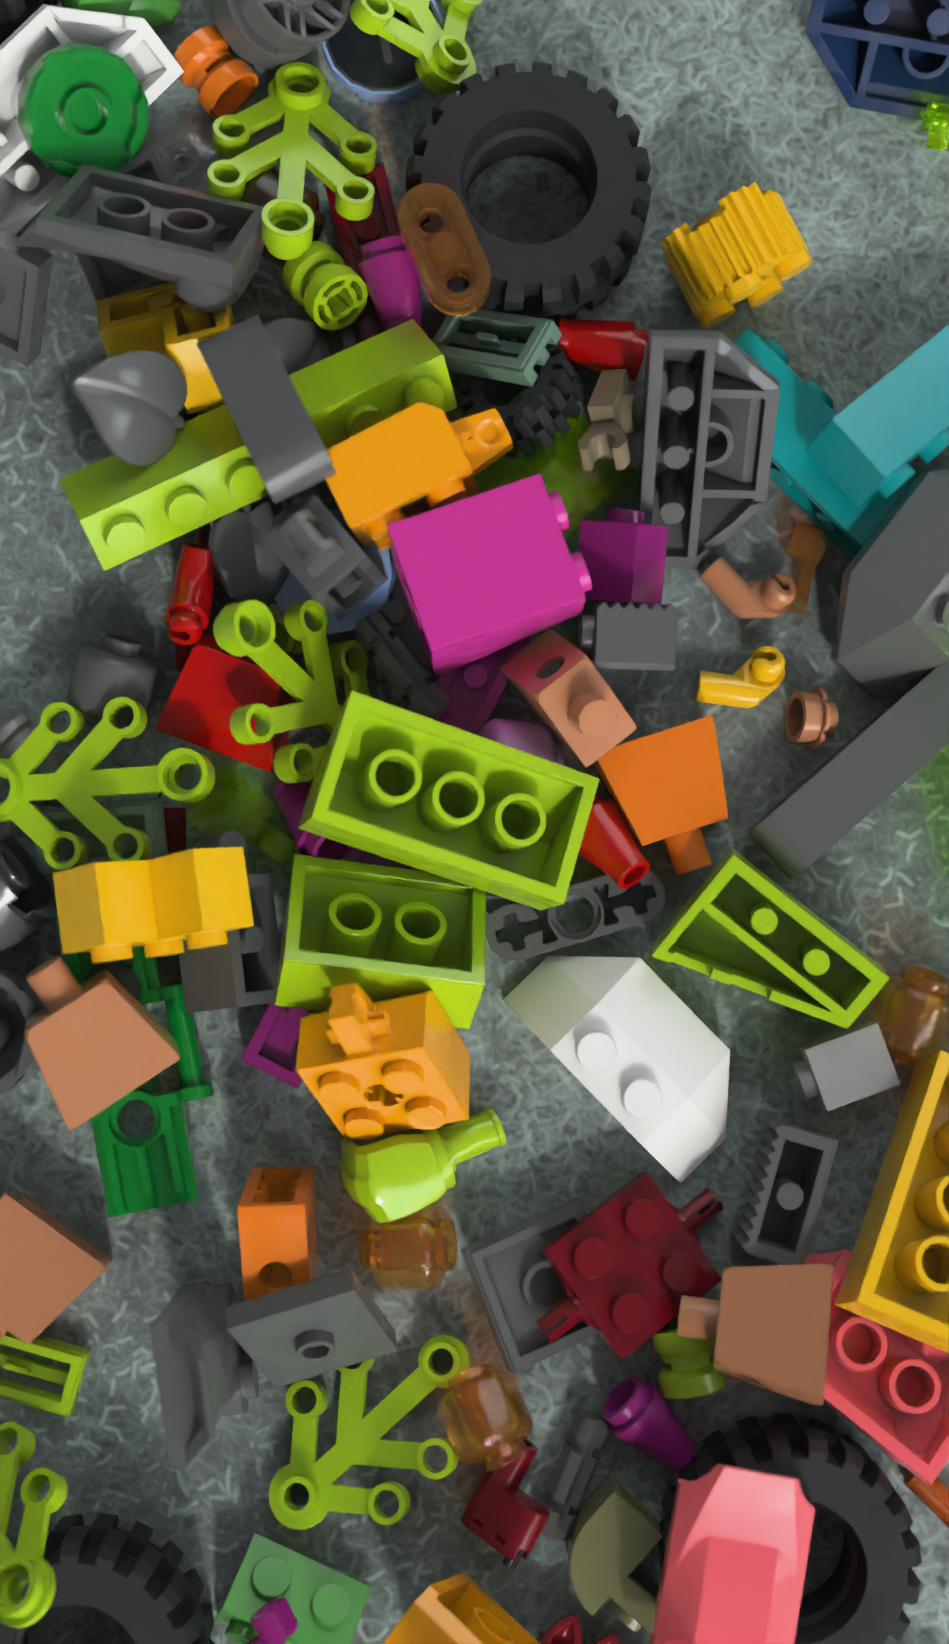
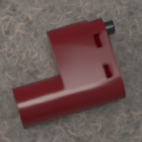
M505 1430L460 1521L467 1529L505 1556L502 1561L505 1566L516 1568L521 1557L527 1560L530 1551L533 1550L550 1516V1512L519 1488L538 1448L531 1441L512 1431Z

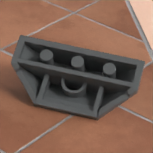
M651 330L645 364L639 458L638 511H645L644 524L668 527L665 567L699 568L712 556L713 549L731 537L767 502L780 383L720 331Z
M949 467L921 471L843 572L837 611V641H833L831 659L872 698L877 699L949 660Z

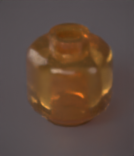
M904 965L902 972L887 974L890 979L877 993L867 1022L878 1023L891 1059L906 1065H917L919 1058H930L940 1050L946 1052L949 1046V978L933 970L916 965Z
M430 1204L407 1217L391 1223H379L371 1220L369 1229L361 1230L359 1235L358 1254L360 1264L363 1269H371L376 1283L387 1291L431 1289L439 1286L444 1279L446 1271H453L456 1266L457 1236L454 1223L451 1218L444 1219L442 1213L434 1204Z
M482 1364L461 1372L444 1385L447 1394L438 1405V1414L455 1454L461 1462L466 1464L484 1462L487 1470L493 1471L514 1462L523 1455L520 1443L532 1432L533 1420L511 1373L500 1370L493 1371L490 1364Z

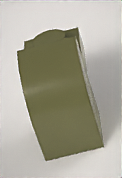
M608 1473L583 1501L581 1508L577 1509L574 1514L577 1518L567 1538V1552L573 1588L580 1603L591 1616L611 1597L612 1599L608 1604L623 1624L634 1632H638L643 1627L651 1634L659 1588L636 1567L661 1540L663 1535L657 1516L614 1476Z

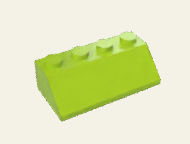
M351 690L317 766L298 829L538 910H544L562 905L565 902L600 778Z

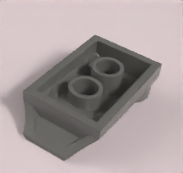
M83 165L15 243L17 246L63 250L108 258L146 275L175 283V292L191 308L201 312L214 313L222 311L227 305L236 302L258 270L265 246L260 236L261 215L264 206Z
M209 1281L183 1284L150 1325L169 1468L187 1466L194 1456L215 1436V1426L222 1416L247 1413L249 1399L259 1397L257 1365L252 1358H244L242 1346L227 1330L225 1308L245 1301L244 1293L236 1294L232 1283L213 1285Z

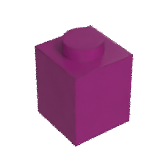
M606 509L605 521L581 520L578 552L581 553L586 563L592 584V590L584 592L586 599L661 604L668 527L644 524L645 511Z

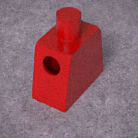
M272 613V615H273V617H274V621H275V623H276V619H277V618H276V616ZM212 626L194 645L157 721L155 730L270 772L274 767L273 761L276 751L282 745L288 744L289 731L274 734L266 743L243 745L231 733L230 718L233 711L241 705L263 703L270 708L293 703V697L249 656H233L222 649L215 640ZM282 649L297 663V657L292 652ZM251 716L250 725L252 731L255 732L256 723L253 716Z

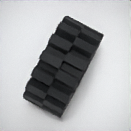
M505 337V338L501 339V340L510 341V339H509L508 337ZM517 338L518 343L526 344L527 340ZM558 343L556 345L546 344L545 348L550 357L544 366L534 365L533 369L538 375L533 384L535 387L524 398L513 404L508 405L518 393L530 386L469 375L472 380L461 382L459 390L464 397L459 398V402L466 417L495 408L501 416L513 442V449L505 454L506 457L515 458L518 448L525 457L534 455L535 444L541 442L545 449L551 447L555 442L550 436L556 431L565 436L571 429L566 418L578 419L582 409L577 402L584 400V390L580 386L582 382Z

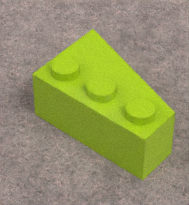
M731 847L651 945V957L698 971L716 981L744 988L768 997L770 1001L846 1029L851 1026L890 979L877 962Z

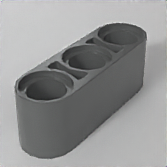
M258 314L197 343L201 355L274 504L337 474Z

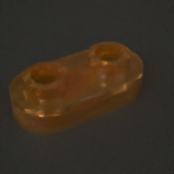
M423 183L413 187L403 196L399 204L398 227L401 239L427 297L435 308L451 316L471 314L478 310L488 298L491 286V269L466 211L456 193L447 186L439 183ZM428 214H436L444 222L442 228L435 233H427L419 225L428 218ZM454 276H461L466 278L470 285L462 292H454L448 289L446 282Z

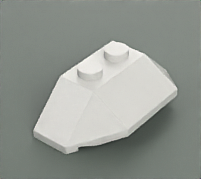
M43 4L0 45L1 228L16 235L70 180V178L46 167L28 148L18 124V94L27 70L44 52L65 43H92L123 58L133 70L132 72L136 76L138 84L143 87L149 106L184 71L144 18Z
M547 956L503 999L563 1065L680 1183L726 1139L730 1050L640 957Z

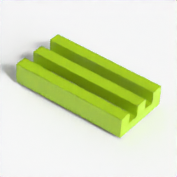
M7 1331L0 1344L71 1365L69 1370L0 1351L1 1368L64 1385L62 1395L0 1378V1398L70 1417L74 1412L77 1393L83 1381V1372L88 1363L91 1350L39 1335L27 1344Z

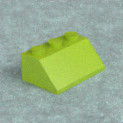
M294 854L279 954L275 1006L326 1011L332 1005V1000L329 997L331 987L357 982L372 1002L433 990L454 1027L469 1029L485 986L486 892L425 871Z

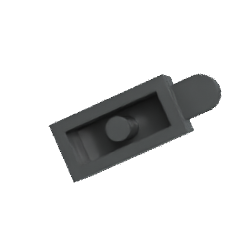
M315 494L306 502L304 500H297L285 507L275 517L272 523L274 529L264 537L265 541L312 598L339 621L388 581L386 576L341 522Z
M226 831L198 837L193 840L189 849L243 847L254 926L228 931L229 944L188 949L187 940L183 941L185 953L179 954L185 1013L275 1003L280 947L271 873L251 874L247 843L244 837L236 831Z

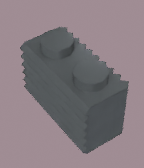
M597 602L589 609V615H578L576 648L588 655L596 669L675 671L678 610L672 604H632L631 602L606 604L605 602Z
M769 1116L762 1120L766 1129L759 1132L763 1141L755 1145L759 1154L752 1157L756 1166L750 1168L749 1172L753 1178L745 1182L749 1190L741 1194L745 1200L744 1204L738 1206L742 1215L735 1218L738 1228L731 1231V1233L747 1254L784 1265L805 1264L839 1141L825 1132Z

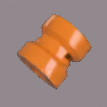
M215 25L205 26L189 35L173 54V57L184 71L178 78L185 86L194 87L197 90L199 104L214 120L222 115L233 114L247 103L256 91L259 83L257 74L246 61L235 59L231 54V47L224 40L218 27Z

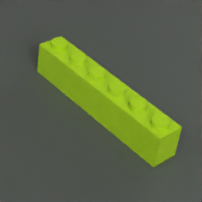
M414 319L289 375L326 450L418 402L441 408L444 413L458 408L444 354ZM226 404L186 421L183 428L176 430L172 449L155 463L131 465L112 455L59 479L104 571L270 495Z

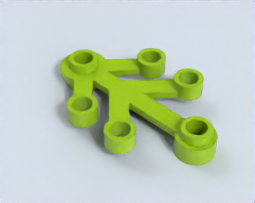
M355 0L351 5V19L360 30L370 35H379L417 57L415 61L416 73L422 83L434 93L442 96L444 94L453 95L460 91V82L477 72L476 63L469 46L465 42L468 20L483 0H441L443 7L446 9L441 27L429 9L430 0ZM394 10L405 16L411 26L393 17Z
M290 62L282 65L269 83L267 98L235 115L226 114L215 119L212 128V147L218 155L230 160H217L210 164L207 169L208 194L240 201L247 181L280 164L277 199L269 201L263 207L260 236L268 251L274 257L282 260H293L300 257L312 244L314 213L303 202L305 168L309 169L336 194L335 210L345 219L359 221L369 217L372 213L375 193L373 185L367 179L355 175H364L374 169L377 153L376 140L370 134L358 131L329 106L330 90L325 83L323 73L317 67L304 62ZM284 119L282 132L250 148L252 134ZM309 122L339 146L338 160L308 134Z
M314 599L290 604L284 615V624L288 634L293 639L302 642L307 673L274 642V617L269 608L262 602L246 600L228 604L215 619L213 633L217 644L233 656H249L297 701V703L270 708L263 703L237 707L230 718V729L233 737L243 745L266 743L276 733L321 724L332 734L343 708L337 701L334 678L344 680L346 699L351 690L370 697L366 675L368 668L367 651L357 640L336 642L328 648L326 637L328 614L326 609ZM305 613L308 617V627L306 626L304 621ZM345 654H347V656H348V660H349V665H348V666H347L346 661H345ZM251 716H253L256 723L255 732L252 731L250 725ZM307 743L282 745L274 756L273 765L276 775L285 783L310 781L314 778L326 745L312 748ZM295 756L297 757V760H298V770H297V771H296L295 766H294V757H295Z
M120 696L113 698L106 704L102 720L55 773L33 774L58 742H74L82 735L85 729L83 713L75 706L57 701L44 708L40 716V724L9 759L0 758V782L7 780L10 785L7 799L0 802V823L13 821L43 850L44 858L52 868L64 871L83 866L89 856V847L86 840L78 834L60 831L33 803L34 801L58 800L106 845L107 854L113 862L148 860L152 851V844L148 835L139 829L124 826L94 797L163 792L173 800L187 804L196 803L206 798L213 789L215 770L211 761L206 756L189 748L171 750L163 756L159 765L95 770L122 738L130 739L137 737L144 731L147 725V712L145 708L131 698ZM131 707L134 713L133 721L128 727L120 729L116 722L117 714L121 709ZM67 711L71 718L70 726L66 731L58 734L54 727L55 719L60 713ZM196 766L200 773L199 781L195 787L185 789L181 783L182 773L188 767ZM133 835L137 840L138 849L133 857L125 859L120 851L121 843L126 837ZM71 840L75 849L74 855L70 861L62 863L58 857L59 846L64 841Z
M444 1334L434 1336L426 1341L419 1352V1367L366 1416L368 1370L373 1366L375 1358L363 1361L357 1368L346 1366L338 1369L341 1372L336 1444L318 1461L319 1415L325 1411L328 1405V1393L324 1385L314 1379H305L293 1383L285 1396L286 1408L290 1415L294 1417L290 1463L279 1469L269 1487V1504L278 1521L289 1528L303 1530L319 1524L329 1511L370 1515L375 1522L381 1525H391L403 1519L410 1508V1496L402 1484L388 1481L372 1489L334 1483L353 1465L419 1470L423 1476L432 1480H438L450 1475L458 1464V1450L448 1438L437 1436L424 1442L381 1438L436 1387L442 1389L455 1387L468 1378L473 1368V1354L469 1345L462 1338L456 1335ZM441 1348L449 1351L453 1357V1367L446 1375L438 1373L433 1366V1356ZM303 1387L312 1389L316 1395V1405L310 1412L302 1410L298 1404V1393ZM433 1445L441 1446L447 1453L448 1461L443 1470H435L427 1462V1452ZM295 1483L303 1484L308 1490L309 1500L304 1508L295 1506L291 1501L290 1491ZM384 1490L393 1492L399 1500V1508L395 1515H387L379 1507V1497Z
M8 1421L0 1425V1622L10 1627L24 1628L36 1623L44 1616L55 1595V1572L52 1566L43 1558L50 1515L64 1504L68 1493V1485L62 1475L45 1467L36 1468L25 1477L20 1489V1497L23 1504H25V1509L15 1549L6 1536L16 1477L18 1467L25 1464L33 1455L36 1439L30 1429L14 1421ZM18 1435L15 1448L7 1454L10 1440ZM49 1481V1491L45 1498L39 1501V1491ZM29 1582L27 1593L21 1600L22 1589Z

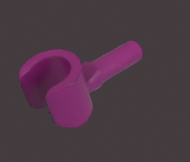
M279 1597L267 1603L250 1617L257 1635L247 1644H284L287 1637L298 1629V1621L285 1597Z

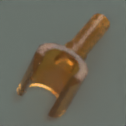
M799 523L794 527L784 550L785 554L801 560L795 581L797 589L796 598L791 603L790 613L806 615L812 576L827 546L825 534L821 530L805 523Z

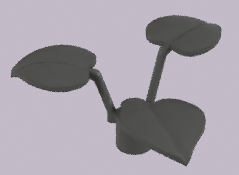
M278 318L263 325L288 375L331 356L326 336L317 323L296 318ZM131 351L113 355L93 364L70 381V387L87 409L106 447L117 458L131 465H149L159 461L172 449L176 430L183 428L186 421L207 412L201 411L189 415L187 412H181L187 398L185 377L170 358L153 351ZM262 501L252 507L248 504L237 509L238 511H233L214 520L210 533V550L217 576L235 603L246 600H258L268 607L281 590L290 570L264 539L274 529L272 523L283 508L273 502Z

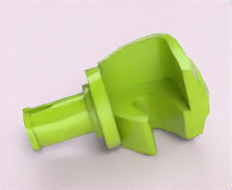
M488 1106L483 1111L469 1116V1120L458 1121L442 1129L422 1130L417 1128L413 1129L414 1134L396 1135L369 1145H356L351 1139L346 1141L343 1138L340 1140V1157L338 1159L339 1178L350 1197L363 1207L372 1220L379 1223H391L407 1217L436 1202L445 1195L446 1190L455 1187L456 1179L454 1173L456 1172L457 1164L495 1147L506 1145V1135L494 1109Z

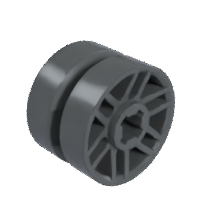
M351 0L210 1L218 30L233 51L247 62L258 67L279 69L284 64L297 61L312 49L334 36L347 19Z

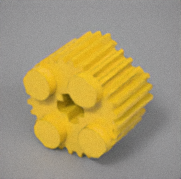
M756 182L748 187L743 186L736 192L732 191L726 197L717 201L720 208L698 222L693 228L694 232H691L686 222L679 228L674 229L671 235L667 236L664 239L665 241L660 244L667 257L665 261L702 329L714 327L729 318L736 311L733 305L747 299L751 308H756L773 299L784 291L785 288L782 281L796 276L813 264L808 248L779 193H776V191L772 192L771 189H764L761 192Z

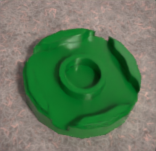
M65 43L44 52L27 70L18 94V124L28 148L46 167L71 179L83 165L114 172L124 162H127L128 165L139 153L148 130V101L143 87L138 84L137 78L131 71L130 66L123 58L92 43Z

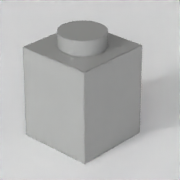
M864 1019L851 1024L848 1029L843 1027L794 1045L799 1061L791 1064V1070L798 1090L805 1101L814 1098L815 1104L827 1112L901 1085L880 1027L876 1022Z

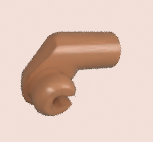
M723 556L717 559L699 577L732 614L742 619L775 618L788 611L797 593L793 580L783 573H774L770 579L744 580Z

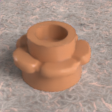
M814 687L811 693L794 692L791 695L786 706L784 719L787 738L791 742L803 743L804 746H809L811 750H816L823 745L825 739L833 737L838 725V708L835 702L827 701V693L823 688Z

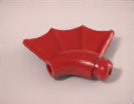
M209 523L198 528L195 543H184L165 613V619L169 625L167 634L171 640L177 643L175 668L178 671H182L190 655L191 645L201 639L203 631L209 624L215 579V569L211 559L210 546L208 545L211 533V525Z

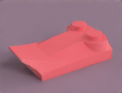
M847 1249L828 1253H807L805 1264H833L834 1273L823 1401L881 1447L889 1459L903 1465L924 1483L932 1484L949 1460V1353L836 1306L835 1302L852 1253Z
M717 1464L711 1471L696 1480L678 1479L649 1644H794L815 1512L812 1503L806 1500L798 1478Z

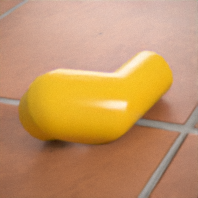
M761 646L732 675L700 670L697 679L695 701L744 709L756 707L782 683L786 673L784 667L786 661L783 653L776 647Z

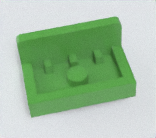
M254 1533L216 1620L228 1625L225 1631V1635L238 1644H247L257 1635L250 1617L267 1603L279 1597H285L299 1626L292 1635L287 1637L284 1644H350L372 1587Z

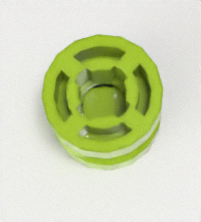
M312 241L310 247L300 257L287 260L283 267L282 281L284 288L300 305L305 307V311L320 328L329 331L340 330L353 323L362 313L368 297L366 283L351 267L345 265L344 260L329 244L322 241Z
M678 1318L671 1320L651 1336L653 1350L661 1355L662 1362L665 1363L658 1373L662 1396L670 1399L696 1398L717 1392L725 1386L724 1376L716 1372L714 1358L710 1357L715 1341L678 1336Z

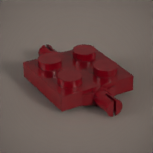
M639 1173L540 1249L559 1276L562 1292L566 1298L543 1317L535 1321L539 1330L544 1331L542 1334L553 1344L561 1335L579 1321H582L598 1332L615 1358L623 1360L679 1315L682 1295L701 1297L718 1284L722 1278L701 1250L698 1236L695 1233L696 1229L724 1209L720 1201L714 1200L717 1198L714 1192L706 1187L702 1193L679 1210L665 1199L648 1173Z

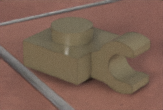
M627 369L602 370L587 405L591 424L587 432L578 441V449L584 471H591L598 458L599 460H614L616 470H624L631 461L629 444L633 433H639L642 426V402L638 394L631 393Z

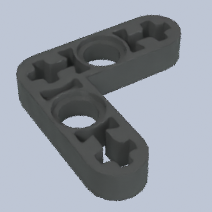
M649 870L638 882L639 886L645 887L650 885L653 893L652 898L644 901L645 912L636 915L632 906H621L611 909L617 921L604 925L603 904L594 892V887L605 884L607 886V898L622 894L627 891V888L621 889L608 875L570 885L566 897L578 895L584 897L590 903L593 910V918L590 925L581 932L572 933L566 931L557 920L556 911L558 906L547 908V923L556 936V940L543 943V930L536 931L523 937L525 947L520 950H513L508 941L498 942L495 931L504 927L505 921L503 916L509 913H515L519 922L539 918L532 907L486 892V940L491 949L500 957L511 961L523 960L645 924L656 918L661 912L665 902V889L659 877Z

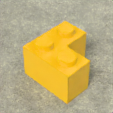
M173 282L98 300V331L107 357L131 351H153L170 358L179 367L187 383V398L184 405L188 415L201 411L208 412L225 404L197 343L236 325L231 305H227L224 310L214 313L197 311L177 295L174 290L175 283Z
M243 847L196 848L150 860L94 862L53 873L62 952L66 954L91 951L92 963L133 958L132 947L144 946L145 958H155L185 953L183 942L187 940L188 949L229 944L228 931L254 926Z

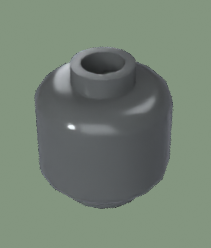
M105 634L103 644H89L80 648L68 692V701L70 705L77 707L83 713L86 725L95 727L102 720L106 704L113 698L120 696L131 698L140 703L145 708L148 717L159 671L157 664L151 658L141 654L143 643L124 636ZM125 707L118 712L116 722L120 729L126 728L132 723L134 713L131 707Z

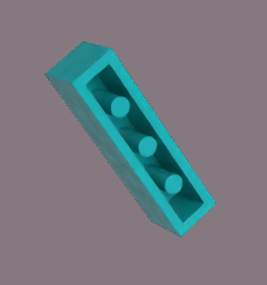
M949 324L833 417L805 449L809 456L856 508L876 491L887 499L915 474L916 471L909 463L919 456L928 464L949 446Z
M748 327L733 343L773 375L780 383L769 479L853 560L915 479L913 477L909 478L887 499L876 491L856 508L805 451L828 422L837 415L832 410L834 407L832 399L820 385L811 380L804 382L788 366L789 359L786 353L773 339L767 336L759 338Z

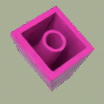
M540 473L387 525L392 560L434 677L446 674L582 614L586 599L584 592L592 590L590 575L581 553L570 554L562 534L563 530L569 529V520L564 503L557 490L547 493Z

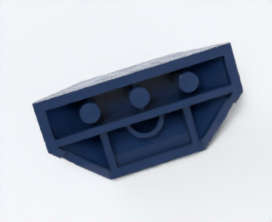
M812 0L805 33L850 107L949 125V0Z

